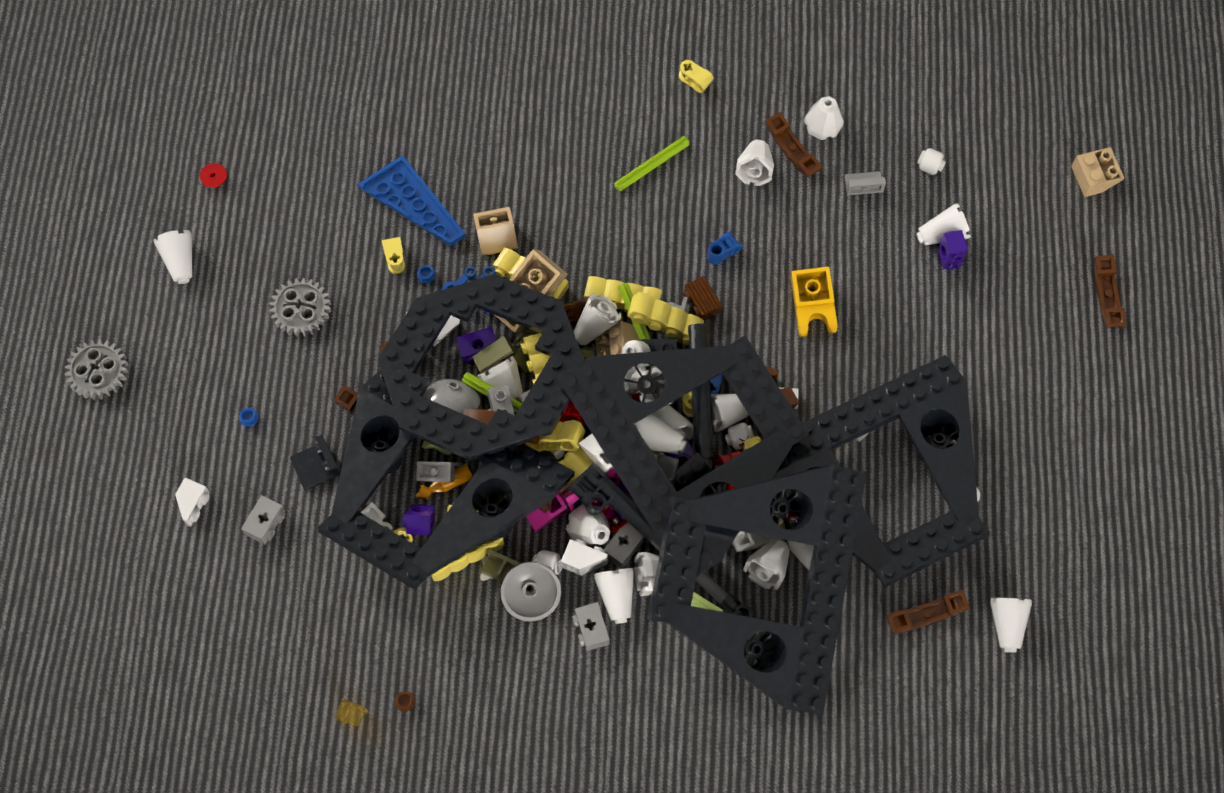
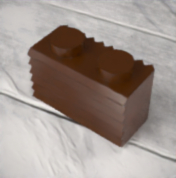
M705 276L699 277L684 286L683 296L688 297L687 303L690 302L693 306L692 311L695 316L705 321L722 312L723 306Z

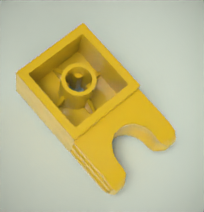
M829 267L792 271L791 283L799 336L805 337L808 335V324L814 319L822 320L826 324L829 333H836L838 326Z

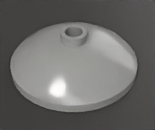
M438 379L430 382L422 395L424 398L462 414L464 409H478L480 404L478 393L462 381L455 379Z
M520 563L509 570L502 581L500 590L502 603L506 610L517 619L523 621L541 620L550 615L559 603L561 596L559 579L551 568L542 563ZM528 585L533 586L531 591L526 590Z

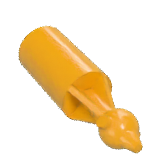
M465 463L463 467L455 468L454 482H433L429 487L421 485L416 497H423L428 500L431 492H447L470 481L472 474L467 464Z

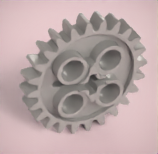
M295 278L293 284L288 280V286L281 284L282 290L276 289L277 296H271L274 302L269 303L272 308L269 312L276 327H280L281 332L287 330L289 336L294 332L296 337H298L299 332H302L304 337L306 336V331L313 334L314 328L319 331L318 325H325L323 319H329L327 313L331 312L329 307L331 302L328 300L329 295L325 293V288H320L318 282L314 285L312 279L306 283L305 278L301 282H298L297 278ZM296 296L295 299L288 300L290 297ZM309 298H315L313 301H307ZM293 313L291 317H286L287 314ZM309 314L312 315V316H311L310 318H308V319L304 318L306 315H309Z
M99 339L97 344L91 340L89 346L84 342V348L76 347L78 353L71 352L74 358L67 359L70 365L65 366V369L69 371L65 373V376L68 378L66 381L71 385L70 387L73 391H76L79 396L83 394L85 399L89 395L93 400H95L96 395L103 399V394L105 393L110 397V391L117 392L116 386H123L120 381L127 380L125 375H123L129 373L128 369L125 368L129 366L128 362L125 361L127 357L125 354H122L121 348H118L115 343L111 345L108 340L104 344L101 339ZM99 355L96 359L92 360L94 356ZM114 364L112 368L107 369L109 365ZM87 370L86 373L80 375L82 371ZM102 379L99 384H95L97 380Z

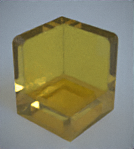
M342 699L335 719L341 724L345 725L347 723L358 727L363 714L366 715L368 710L364 706Z

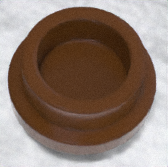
M408 691L398 693L395 697L397 709L402 712H408L415 706L414 695Z

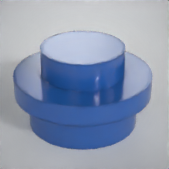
M428 265L420 267L417 271L418 280L425 284L431 283L436 277L435 270Z
M245 408L239 414L240 423L246 427L255 425L259 418L257 411L253 408Z

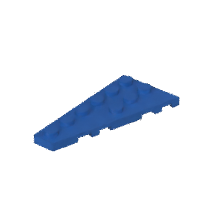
M403 155L357 184L358 188L449 246L466 237L465 232Z

